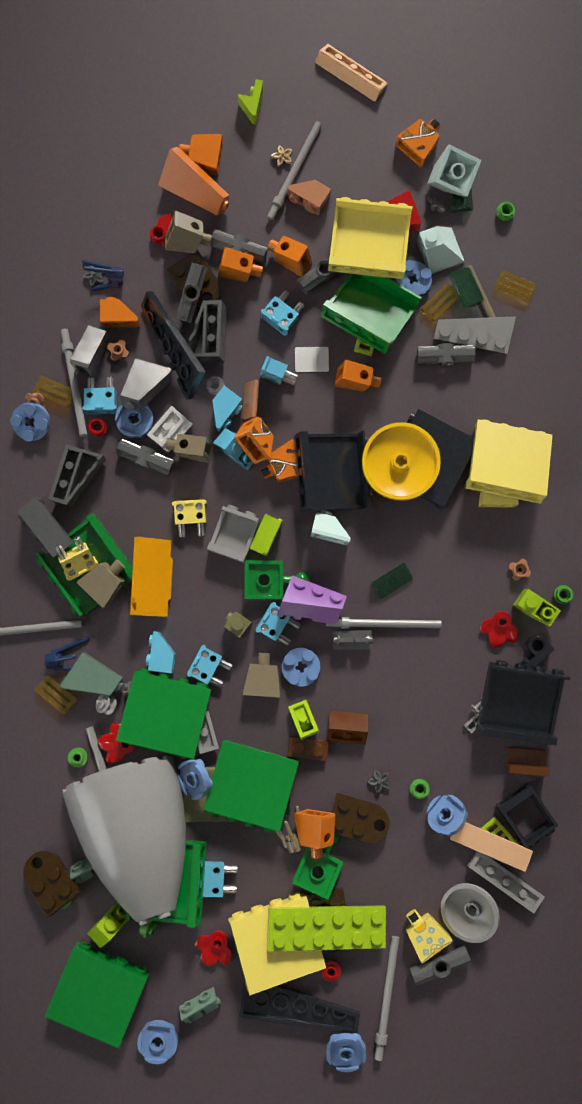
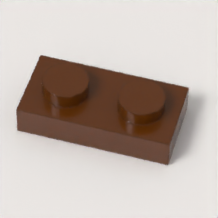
M290 736L288 757L327 761L329 741L309 738L301 740L300 737Z

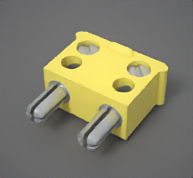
M206 500L172 502L175 524L178 525L179 537L182 538V534L183 537L186 536L185 524L197 523L198 536H201V531L202 536L205 535L204 523H207ZM199 513L203 514V517L201 519H198L197 517ZM180 514L184 516L182 520L178 518Z
M77 536L80 545L76 538H74L77 547L67 552L59 545L63 554H61L58 546L56 547V551L59 554L57 558L64 569V575L68 581L99 565L86 543H83L79 536Z

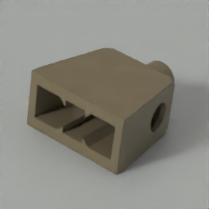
M175 211L165 235V250L195 253L199 244L209 246L212 236L203 233L202 221Z
M177 434L176 439L167 438L166 450H173L178 457L206 463L210 462L213 445L207 437Z
M117 559L111 566L106 562L100 563L76 583L102 608H105L112 603L125 582L124 578L119 575L125 566Z
M259 653L258 664L249 665L243 695L280 698L277 665H270V653Z

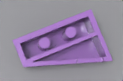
M292 576L277 617L288 615L294 616L295 619L301 620V617L312 618V621L336 624L347 596Z

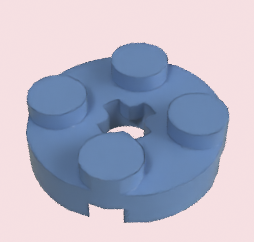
M407 260L404 279L394 278V281L415 292L417 295L424 296L431 286V270L421 262ZM414 276L418 282L411 284L408 277Z
M23 403L14 410L10 418V423L15 433L28 442L41 439L50 429L49 413L42 405L37 403ZM27 417L29 419L34 418L33 424L35 426L28 425Z
M120 405L115 414V421L118 429L129 438H143L151 430L154 416L148 405L144 406L140 411L130 410ZM137 414L139 421L133 424L130 417H134Z
M295 648L284 657L282 672L291 684L307 686L318 678L320 661L311 650ZM299 661L307 665V668H304L302 673H300V670L295 669Z
M189 759L182 762L178 768H181L178 775L180 788L186 796L190 794L193 800L205 797L209 789L213 787V782L209 778L204 762L201 759Z
M453 795L437 796L431 801L427 809V820L430 827L441 835L453 836L463 828L468 817L464 804ZM444 811H446V812L451 811V813H450L451 816H450L449 819H448V818H446L445 820L443 819V818H444V815H443V812H444Z
M153 1020L147 1022L141 1030L137 1047L147 1062L162 1064L175 1054L178 1045V1035L173 1024L164 1020ZM159 1037L163 1040V1043H160V1046H156V1043L152 1040Z
M357 1033L331 1035L326 1047L328 1063L330 1065L332 1063L336 1066V1070L341 1072H353L359 1069V1065L362 1062L364 1064L367 1057L366 1045L362 1041L361 1036ZM343 1051H350V1052H349L348 1055H345V1053H344Z

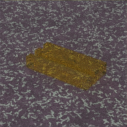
M502 270L494 289L528 303L536 284ZM505 277V278L510 279V280H512V281H514V282H517V283H519V284H521V285H524V286H526V287H529L530 290H528V289H526V288H523V287L519 286L518 284L511 283V282H509V281H507V280H504V279H502V278Z
M447 282L421 308V311L434 323L461 295L456 293L455 289L451 288ZM447 290L448 293L428 311L427 308ZM452 295L453 298L433 316L432 313Z
M40 375L39 381L36 382V387L32 392L39 393L44 398L68 408L73 398L71 388ZM43 382H46V383H48V384H50V385H53V386L58 387V388H60V389H62V390H65V391L69 392L70 394L67 395V394L62 393V392H60V391H58V390H55V389H53V388H51V387H48V386H46V385H43ZM40 388L52 392L56 395H59L63 398H66L67 400L65 402L53 396L45 394L40 391Z
M46 675L45 679L40 682V685L35 688V691L63 715L77 701L72 694L60 687V684L49 675ZM46 683H51L71 701L68 703ZM42 688L46 689L50 694H52L66 707L63 708L61 705H59L54 699H52L48 694H46L42 690Z

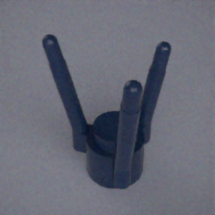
M82 261L83 264L94 266H84L83 270L107 273L108 281L112 282L91 287V291L119 287V283H123V268L92 261Z
M89 637L59 649L51 650L50 654H45L46 668H54V671L71 670L73 666L61 665L66 660L75 659L76 655L63 656L60 652L88 641Z

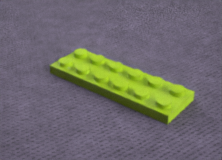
M384 905L268 908L267 950L269 952L386 948V907Z

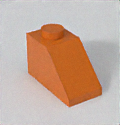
M115 297L100 299V322L103 327H141L138 317L119 299Z

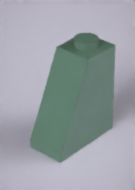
M83 652L60 687L111 695L113 691L116 693L123 685L120 682L123 677Z

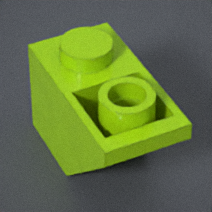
M524 589L513 604L514 607L527 616L549 627L561 611L530 589Z
M117 902L87 933L100 948L108 943L127 922V914H125L123 907Z

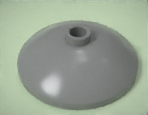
M461 883L451 887L442 898L441 915L443 921L456 937L466 942L480 943L494 935L499 926V910L494 899L484 889L474 884Z

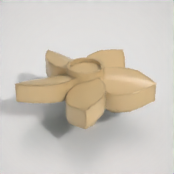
M279 145L278 153L271 154L272 158L278 159V167L283 162L292 164L290 157L292 149L284 150Z

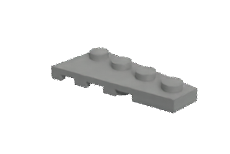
M516 316L437 320L433 339L463 346L474 345V348L508 354Z

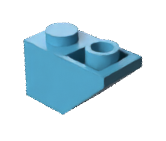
M223 386L212 400L216 428L220 433L224 428L228 429L231 425V418L234 414L238 415L243 409L242 398L226 386Z
M224 428L213 443L227 456L246 470H249L253 461L234 439L236 434Z
M154 631L153 635L149 637L151 653L147 654L146 666H149L148 670L173 673L176 653L162 634Z

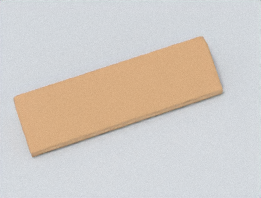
M327 44L319 50L315 61L316 64L371 100L376 101L388 84L386 81L331 45Z
M466 822L459 832L450 837L452 841L526 872L533 853L530 849Z

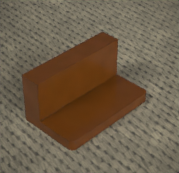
M330 711L327 741L366 745L368 714Z
M508 747L506 771L515 774L549 776L550 768L546 767L547 752L544 750Z

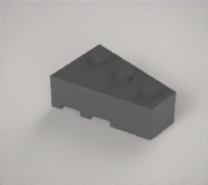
M222 300L203 301L195 321L194 331L189 337L188 346L200 363H225L227 307Z
M66 445L48 500L72 508L107 459L103 455Z
M35 497L17 510L19 513L17 517L24 526L27 524L30 527L31 536L36 541H41L44 545L42 549L46 555H51L54 558L59 555L56 551L57 546L60 552H62L59 545L65 550L74 542L61 524L53 517V513L43 504L42 498Z

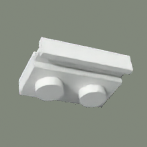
M170 406L148 432L147 436L169 453L170 450H166L167 438L176 439L177 434H185L192 423L173 406Z

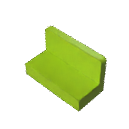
M265 514L250 549L267 557L283 520Z

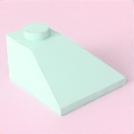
M448 145L434 165L427 184L444 192L468 197L482 160Z
M436 226L419 232L417 244L425 265L431 270L432 274L465 262L452 228Z
M328 511L316 512L311 537L348 545L350 537L336 517L331 516L332 513Z

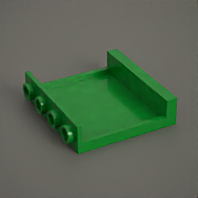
M349 274L331 300H326L323 304L320 317L386 354L418 308L422 297L386 277Z
M91 513L86 517V521L69 532L68 535L73 542L74 538H76L80 545L77 536H79L82 542L86 543L98 564L106 562L111 566L116 559L121 561L125 566L119 574L125 580L121 587L123 589L132 582L133 566L97 516ZM75 542L64 551L67 552L77 547ZM44 551L35 553L38 557L37 563L42 569H47L49 572L48 578L54 585L57 584L59 586L60 595L64 600H69L71 603L70 609L76 616L79 614V616L84 617L99 606L76 583L88 572L68 581L57 556L54 558L51 555L47 556Z
M140 668V671L134 672L116 741L194 759L211 689H208V685L197 682L196 685L189 684L187 679L178 678L176 681L170 679V675L159 673L158 676L151 675L150 670Z
M223 740L212 777L213 787L209 789L203 810L207 811L206 814L209 816L218 817L219 814L226 816L225 820L237 823V820L245 822V826L256 828V825L264 827L263 831L275 834V831L280 832L299 761Z
M185 840L183 874L176 910L170 911L171 916L159 919L157 915L151 917V920L187 924V927L196 928L201 924L207 842ZM125 911V914H127L126 920H132L133 918Z
M77 942L72 949L45 1017L119 1048L150 972L146 971V968L143 966L129 964L124 958L112 957L105 950L100 949L98 951L93 949L86 942Z

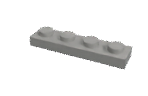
M478 851L467 865L532 913H535L545 898L541 893L492 858Z

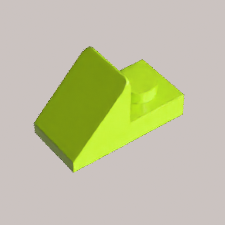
M256 79L254 87L251 86L250 96L238 94L240 107L252 124L255 125L257 124L264 91L263 80Z
M307 700L288 707L301 740L319 733Z

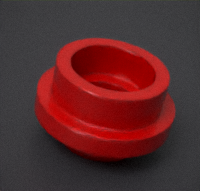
M95 418L90 421L88 430L94 437H101L107 432V424L103 419ZM101 425V430L96 431L95 427Z
M334 960L326 961V968L321 970L323 978L327 981L337 980L341 974L340 965ZM332 968L335 970V972L333 974H328V969Z

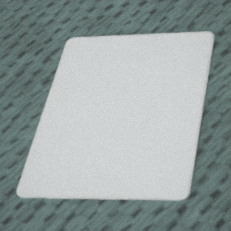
M328 347L295 348V372L329 371Z

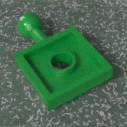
M245 560L244 599H283V584H289L292 576H283V561ZM298 573L295 576L309 582V576L305 573ZM260 575L268 576L269 583L267 585L259 583L258 578Z
M334 834V843L339 841L340 836ZM333 844L323 848V857L318 859L311 858V847H306L292 884L329 900L343 865V861L329 855ZM314 867H320L323 870L321 878L317 879L312 875Z

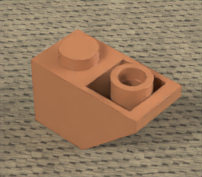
M317 180L289 185L287 188V197L293 203H299L308 212L316 213L317 215L321 213L331 196V189Z

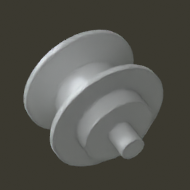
M104 694L100 695L96 701L97 712L106 715L112 714L116 708L115 697Z

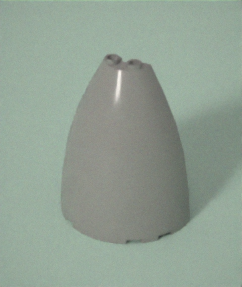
M164 756L163 760L157 757L147 758L141 761L142 764L129 762L86 776L82 778V783L80 781L73 782L66 786L67 789L62 790L71 823L85 856L100 881L123 909L136 922H139L140 926L150 923L151 917L157 915L159 919L171 916L170 911L176 910L185 858L186 822L182 789L178 781V766L174 756Z

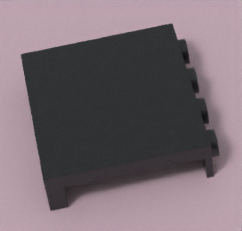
M418 409L416 414L411 413L407 423L419 426L431 435L439 449L441 461L439 474L435 482L420 496L436 504L435 507L442 510L472 455L474 437Z
M300 431L294 435L301 512L366 509L372 506L373 495L362 469V455L368 442L365 431L340 434H308V431Z
M497 660L496 663L489 662L476 730L482 736L556 746L558 738L553 734L564 681L570 680L571 677L564 674V670L552 668V671H549L545 667L534 665V668H529L526 664L522 663L509 665L508 662L503 660Z

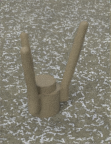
M299 806L295 807L296 812H300ZM284 821L288 834L286 839L281 831H276L284 848H287L289 853L302 850L304 847L299 844L297 833H292L288 822Z

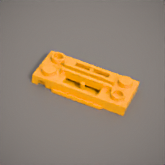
M134 537L130 615L168 616V600L171 599L172 540Z

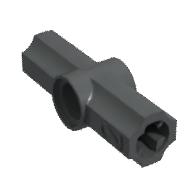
M216 229L212 234L211 247L223 251L227 247L253 255V261L263 265L268 252L267 247L250 242L248 238L239 234L233 236Z
M329 257L319 261L316 267L297 279L300 289L305 294H308L323 282H328L337 273L329 271L323 274L320 272V269L323 268L328 270Z
M191 263L175 319L191 324L208 268ZM190 288L195 289L197 292L196 297L193 299L186 296V291Z
M451 343L417 347V364L451 366L454 363H474L475 348L474 345L454 346Z
M124 439L117 446L116 455L131 460L142 468L152 469L167 476L170 475L174 468V460L160 455L155 450L146 446H138Z
M462 946L444 954H435L423 964L420 963L410 967V971L416 986L438 977L445 978L450 972L472 963L466 947ZM439 962L445 963L442 969H437L436 965Z

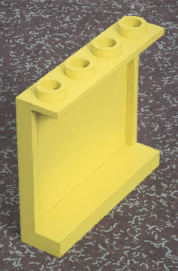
M348 197L337 198L328 271L404 279L410 218L413 206H408L404 203L397 205L389 204L385 201L378 203L370 202L367 199L351 200Z
M478 419L473 428L475 436L470 475L466 481V489L541 504L547 496L552 435L546 434L543 431H532L524 427L518 428L504 423L498 424L489 420Z
M295 892L290 894L287 899H274L270 901L269 905H256L251 908V911L245 913L239 911L232 914L231 918H228L249 995L326 968L321 950L272 952L267 950L268 908L309 907L307 897L303 893Z

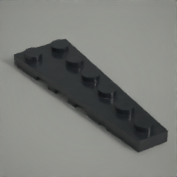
M146 291L141 307L157 340L162 342L164 355H168L171 360L169 365L172 371L175 370L179 377L177 382L186 400L193 399L205 374V370L154 292Z
M244 977L239 1017L358 1034L360 1011L280 985L249 995Z

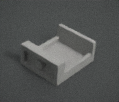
M228 504L227 507H222L219 521L207 550L244 563L259 524V518H256L257 514L249 511L242 513L238 511V507Z

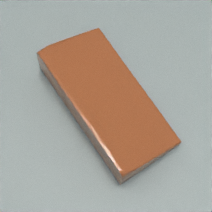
M258 380L245 384L242 420L249 421L257 417Z

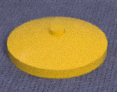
M404 422L392 423L377 430L368 440L362 455V469L368 484L381 496L397 501L411 500L424 494L435 482L441 464L439 449L431 435L419 426Z

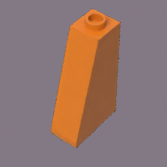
M175 147L169 150L158 186L215 215L226 212L229 206L228 198L230 195L180 148Z

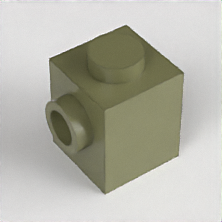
M235 611L227 615L224 620L226 623L224 627L241 638L252 622Z

